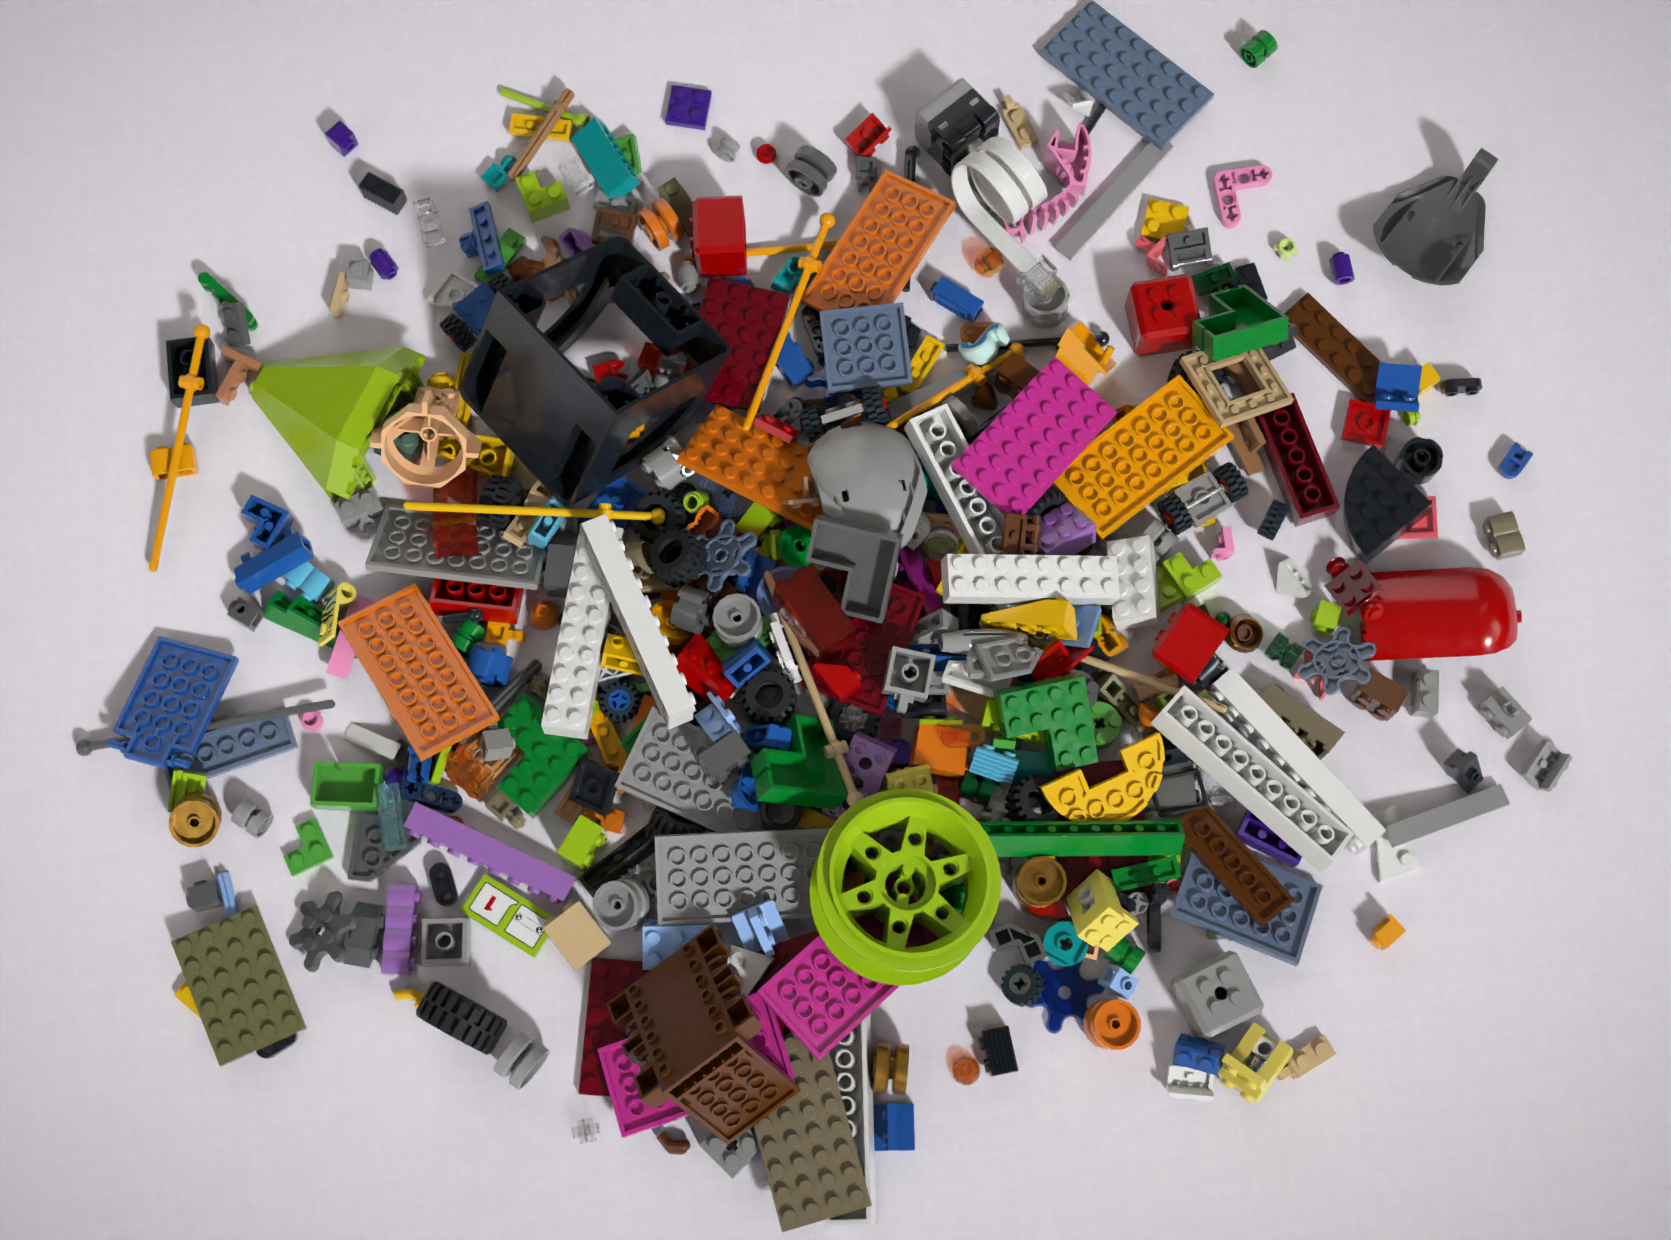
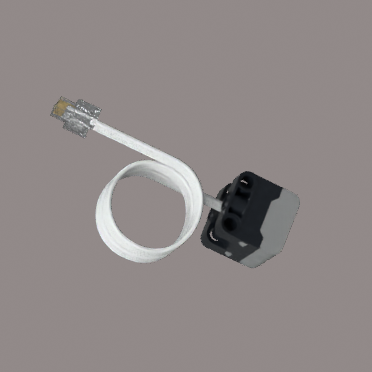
M960 78L915 113V138L924 150L951 176L955 199L966 217L1020 272L1017 274L1016 283L1030 297L1035 294L1044 303L1046 299L1063 287V282L1056 276L1057 268L1043 254L1039 257V263H1037L983 208L970 187L967 166H970L974 185L982 199L1000 218L1010 224H1015L1028 213L1029 209H1034L1047 198L1046 186L1036 169L1021 151L1008 140L998 137L1000 116L997 110L965 79Z

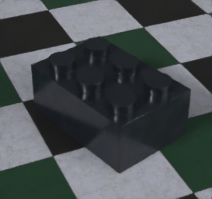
M196 337L166 341L170 400L177 408H182L185 389L179 387V377L189 374ZM209 337L204 341L197 375L204 379V387L202 390L194 391L191 406L219 403L215 396L218 391L215 346Z

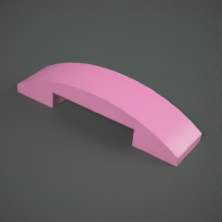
M356 596V599L351 602L345 618L374 604L376 601ZM341 630L339 631L326 673L347 680L354 663L355 653Z

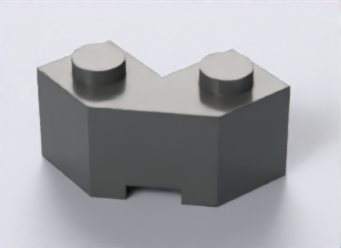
M358 901L352 911L353 914L358 916V924L353 930H350L349 938L345 937L344 947L347 950V956L343 964L370 968L373 960H377L379 955V947L376 946V940L380 929L385 927L384 906Z
M1010 922L988 931L996 953L1017 945L1022 960L1026 965L1047 957L1039 935Z

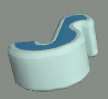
M997 322L991 324L975 343L960 342L958 350L967 365H983L990 362L996 356L999 347L1006 346L1009 343L1010 337L1004 325Z

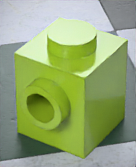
M1321 599L1316 605V609H1312L1309 621L1312 622L1310 629L1315 630L1320 635H1331L1336 629L1342 607Z

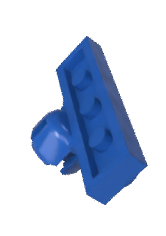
M488 201L469 208L473 230L460 236V246L462 251L467 254V258L480 255L483 271L488 276L506 268L491 205Z

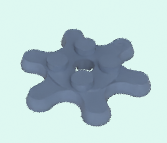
M731 519L724 520L721 523L718 535L712 539H708L704 535L696 536L706 548L705 551L708 556L705 559L707 564L703 566L704 571L698 577L708 575L707 588L714 593L722 590L727 576L737 574L738 576L746 577L751 572L750 564L743 560V556L747 550L757 544V537L753 532H747L741 537H735L736 527ZM726 553L727 556L719 562V557Z
M1347 627L1337 628L1334 632V638L1326 643L1320 642L1316 638H1307L1303 642V647L1308 653L1313 655V659L1309 663L1298 667V675L1305 680L1312 677L1323 678V690L1328 695H1335L1340 688V683L1345 680H1354L1361 685L1367 684L1371 679V673L1361 666V662L1375 655L1376 645L1372 642H1366L1361 645L1351 644L1349 641L1351 632ZM1335 659L1343 660L1340 666L1331 662Z

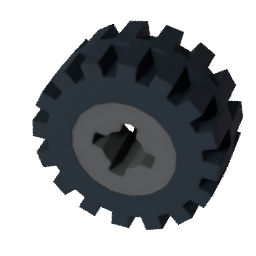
M1017 964L1016 967L1014 965L1011 966V970H1006L1004 972L1006 974L1005 977L1002 976L1001 979L1003 981L1001 983L1003 995L1016 1006L1024 1007L1026 1005L1028 1007L1031 1006V1003L1035 1004L1037 1002L1036 999L1042 996L1041 991H1044L1042 986L1043 979L1040 974L1026 964Z

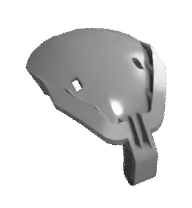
M861 422L862 426L842 429L839 425L829 430L815 442L807 458L816 492L820 496L823 513L828 517L904 534L901 548L909 543L914 534L927 494L922 467L910 441L890 427L871 422ZM899 480H901L903 490H901ZM842 491H847L849 501L843 502ZM897 562V566H896V571H895V575H894V580L896 579V575H897V571H898V562Z

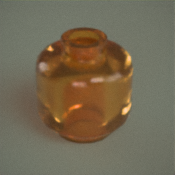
M993 247L985 248L974 258V269L982 277H992L1004 267L1003 254Z

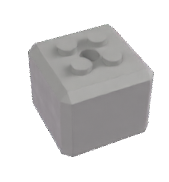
M1230 950L1171 980L1170 989L1195 1037L1207 1040L1262 1013L1264 1007L1238 954ZM1217 987H1222L1226 990L1227 995L1224 1000L1216 998L1215 989Z

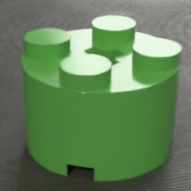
M1096 701L1090 711L1096 748L1103 749L1112 745L1121 730L1122 719L1113 706ZM1097 723L1102 725L1099 729L1095 728Z

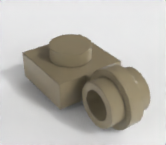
M501 790L485 805L501 822L509 816L508 822L516 830L524 827L526 819L519 812L512 813L517 805Z

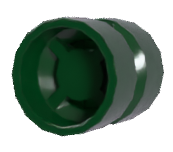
M967 771L958 797L969 801L975 799L976 803L988 806L996 781L987 777L980 778L978 774Z

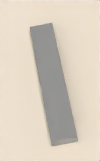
M1499 784L1384 827L1386 829L1385 833L1392 848L1505 807L1510 802L1502 785Z

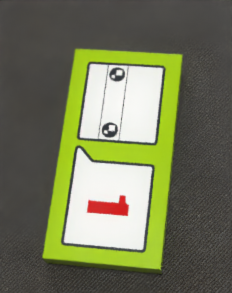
M485 873L460 910L534 958H536L549 938L543 928L546 926L544 922L552 915Z

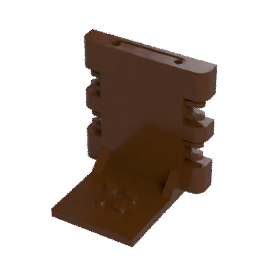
M712 923L606 1005L613 1024L629 1035L628 1040L621 1044L625 1057L641 1067V1072L633 1077L640 1099L650 1107H659L671 1099L729 1145L801 1090L793 1079L764 1056L751 1041V1038L760 1032L762 1024L752 1001L744 994L740 995L744 985L742 978L735 966L731 963L727 964L730 951L720 929Z

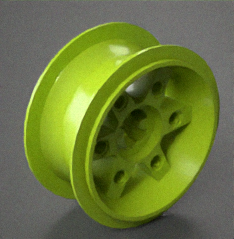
M892 789L878 792L851 806L837 819L829 830L815 861L810 879L809 897L813 921L829 951L853 972L869 980L888 985L904 986L929 982L956 968L971 953L990 928L997 913L1001 897L1000 865L995 848L985 830L968 811L957 803L925 790ZM891 829H903L898 851L894 853L884 848L872 839L871 836ZM926 835L941 843L953 857L930 861L924 856ZM908 837H916V845L911 844ZM866 854L873 856L874 859L868 858ZM849 859L870 882L843 892V874L846 862ZM944 870H953L954 874L948 875L944 872ZM893 877H898V880L891 889L892 899L887 894L885 882ZM964 882V905L960 915L938 892ZM915 885L917 891H919V901L908 905ZM897 886H905L908 894L899 893ZM867 896V903H861L857 899L858 897ZM874 914L884 924L882 941L864 931L854 918ZM936 914L941 915L944 920L939 919ZM917 922L940 938L926 945L905 947L910 927ZM892 927L902 928V934L895 933Z

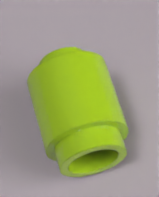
M703 490L689 492L683 499L685 509L691 513L699 512L702 507L710 504L709 495Z

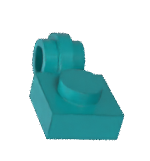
M509 155L504 156L500 167L493 163L481 176L482 181L498 192L509 180L506 171L512 168L516 158Z

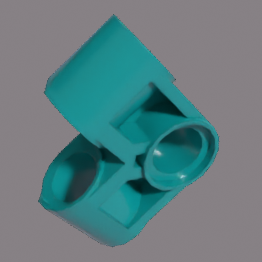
M792 257L787 261L774 278L771 289L776 292L791 294L793 289L797 287L803 269L797 272L791 270L792 267H798L799 257ZM816 272L811 273L805 287L806 289L816 276Z

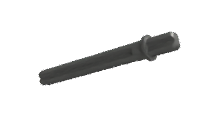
M533 659L490 700L496 712L541 670V662ZM471 736L459 741V743L464 744Z

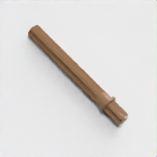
M564 89L558 100H554L553 107L507 173L509 179L516 182L515 178L522 175L562 114L568 111L567 107L575 97L572 90Z

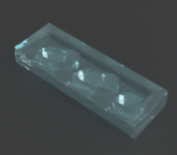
M399 783L376 785L375 794L383 852L407 849Z

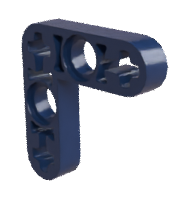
M408 751L399 786L400 797L406 801L417 802L425 807L452 814L457 812L463 804L460 794L428 783L423 784V777L420 775L422 763L418 767L420 774L416 777V783H413L411 787L413 792L412 794L408 793V789H406L410 784V781L407 780ZM428 791L433 792L436 795V800L429 801L425 793ZM449 799H453L455 804L453 807L450 806Z

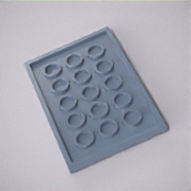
M1191 851L1170 916L1297 966L1323 885L1259 860L1295 899L1280 914L1260 928Z

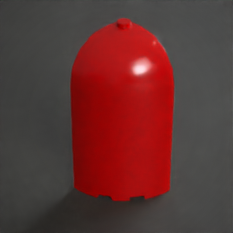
M1461 567L1370 572L1384 589L1374 597L1379 600V604L1384 606V612L1375 621H1367L1364 615L1360 613L1361 621H1364V623H1360L1361 644L1372 642L1376 645L1377 649L1373 657L1363 661L1480 656L1507 649L1517 640L1518 623H1522L1521 610L1516 609L1513 589L1503 576L1490 569Z

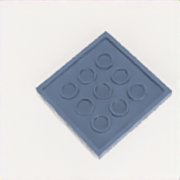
M903 302L819 311L828 394L858 391L880 385L882 388L913 385Z

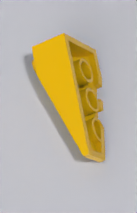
M1065 598L1046 599L981 615V619L991 627L1012 631L1017 630V627H1019L1021 630L1028 632V634L1036 635V632L1040 631L1049 634V638L1077 641L1075 608Z

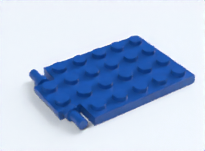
M158 636L112 730L117 735L131 739L130 741L124 740L122 742L110 738L107 746L120 750L121 753H124V758L162 769H166L167 766L189 769L191 761L179 758L173 752L175 750L195 756L239 659L233 655Z

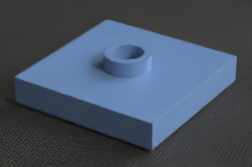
M1071 604L1075 608L1077 641L1060 640L1067 646L1090 648L1102 610L1099 606ZM1048 636L1047 640L1050 643L1054 638H1049Z

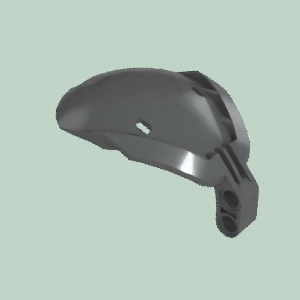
M1481 147L1459 180L1451 176H1441L1401 192L1396 196L1373 225L1376 243L1393 266L1396 265L1402 271L1411 275L1413 279L1439 286L1460 283L1484 250L1486 204L1483 197L1476 191L1498 161L1497 157ZM1410 211L1414 214L1411 221L1406 218ZM1456 244H1461L1462 246L1458 251L1453 250Z

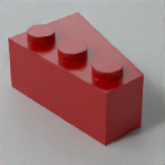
M694 634L675 656L678 662L677 670L679 673L682 672L684 674L687 685L709 705L712 703L706 694L709 691L714 697L719 696L725 702L731 697L736 687L723 674L722 661L702 634Z

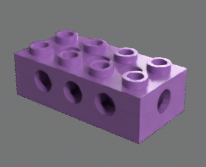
M857 731L848 747L849 752L845 754L844 759L856 790L861 792L864 798L880 791L886 777L885 774L888 773L898 749ZM863 758H869L872 761V766H866L863 763ZM854 778H861L863 786H858ZM844 800L835 810L822 808L820 813L837 821L850 806Z

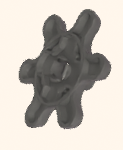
M339 891L330 892L321 908H318L313 901L303 902L300 907V911L304 916L302 920L303 928L300 932L290 936L289 944L296 950L303 947L307 950L304 967L309 972H316L319 969L320 962L325 955L329 954L337 963L343 962L347 956V950L342 944V937L346 931L353 930L357 926L358 916L353 913L341 915L340 905L343 895ZM324 926L325 931L322 933V935L318 934Z

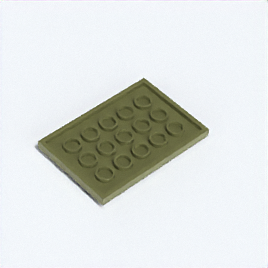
M257 905L171 942L220 1067L307 1029Z

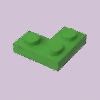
M316 817L295 827L303 847L283 856L293 877L334 858Z

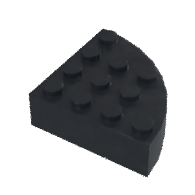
M1374 444L1360 457L1352 469L1346 485L1343 505L1344 526L1350 544L1364 565L1428 515L1432 503Z

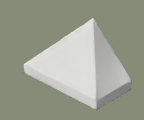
M1083 89L1063 92V97L1074 109L1090 117L1093 101Z
M1291 558L1278 564L1276 593L1305 598L1316 592Z

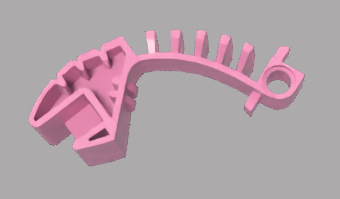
M1083 124L1077 126L1073 144L1059 142L1060 131L1056 130L1046 147L1043 164L1065 185L1066 189L1052 200L1038 205L1034 209H1029L1028 213L1015 223L1016 227H1010L1009 223L1003 222V228L1013 238L1020 237L1021 243L1026 240L1023 221L1028 222L1029 235H1034L1037 220L1041 231L1045 230L1049 219L1052 225L1056 224L1059 212L1064 217L1069 210V205L1074 208L1079 201V195H1084L1091 164V142Z

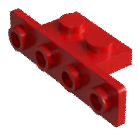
M1054 638L1042 649L1043 653L1030 676L1035 682L1066 675L1082 659L1086 658L1094 647L1092 644L1090 648L1072 646L1067 651L1062 641Z

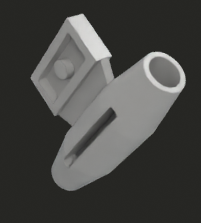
M964 629L940 634L939 649L942 652L967 655L965 663L969 679H987L976 656L975 645L1013 637L1023 640V643L1028 645V637L1024 632L1005 629Z

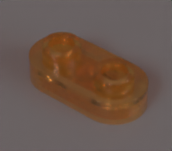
M995 322L965 323L960 329L959 336L961 341L975 343L985 330ZM972 330L974 333L968 334L967 331Z
M978 724L949 725L941 732V741L948 748L976 747L985 739V731ZM970 733H974V734H975V736H976L975 740H973V739L970 738V736H969ZM948 734L954 736V741L949 740Z

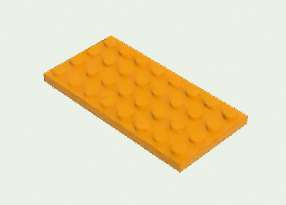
M1178 375L1091 441L1057 478L1054 484L1066 495L1068 502L1096 523V535L1102 541L1233 440L1234 435L1227 427L1219 428L1203 400Z

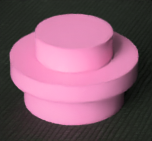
M318 711L304 713L301 717L302 727L310 732L318 730L323 724V717Z

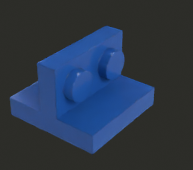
M750 549L743 556V560L750 564V574L746 577H741L737 574L729 575L726 577V580L738 593L756 600L757 588L764 577L765 571L775 569L778 562L762 556L758 551Z
M873 1104L874 1151L915 1150L914 1104Z

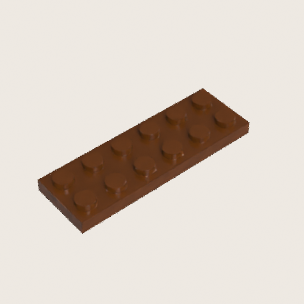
M1306 293L1284 313L1289 317L1290 323L1297 325L1299 333L1293 337L1360 401L1371 403L1375 396L1378 366L1381 361L1314 297Z
M1209 805L1206 808L1189 811L1179 819L1185 832L1184 844L1260 928L1264 927L1294 902L1295 899Z

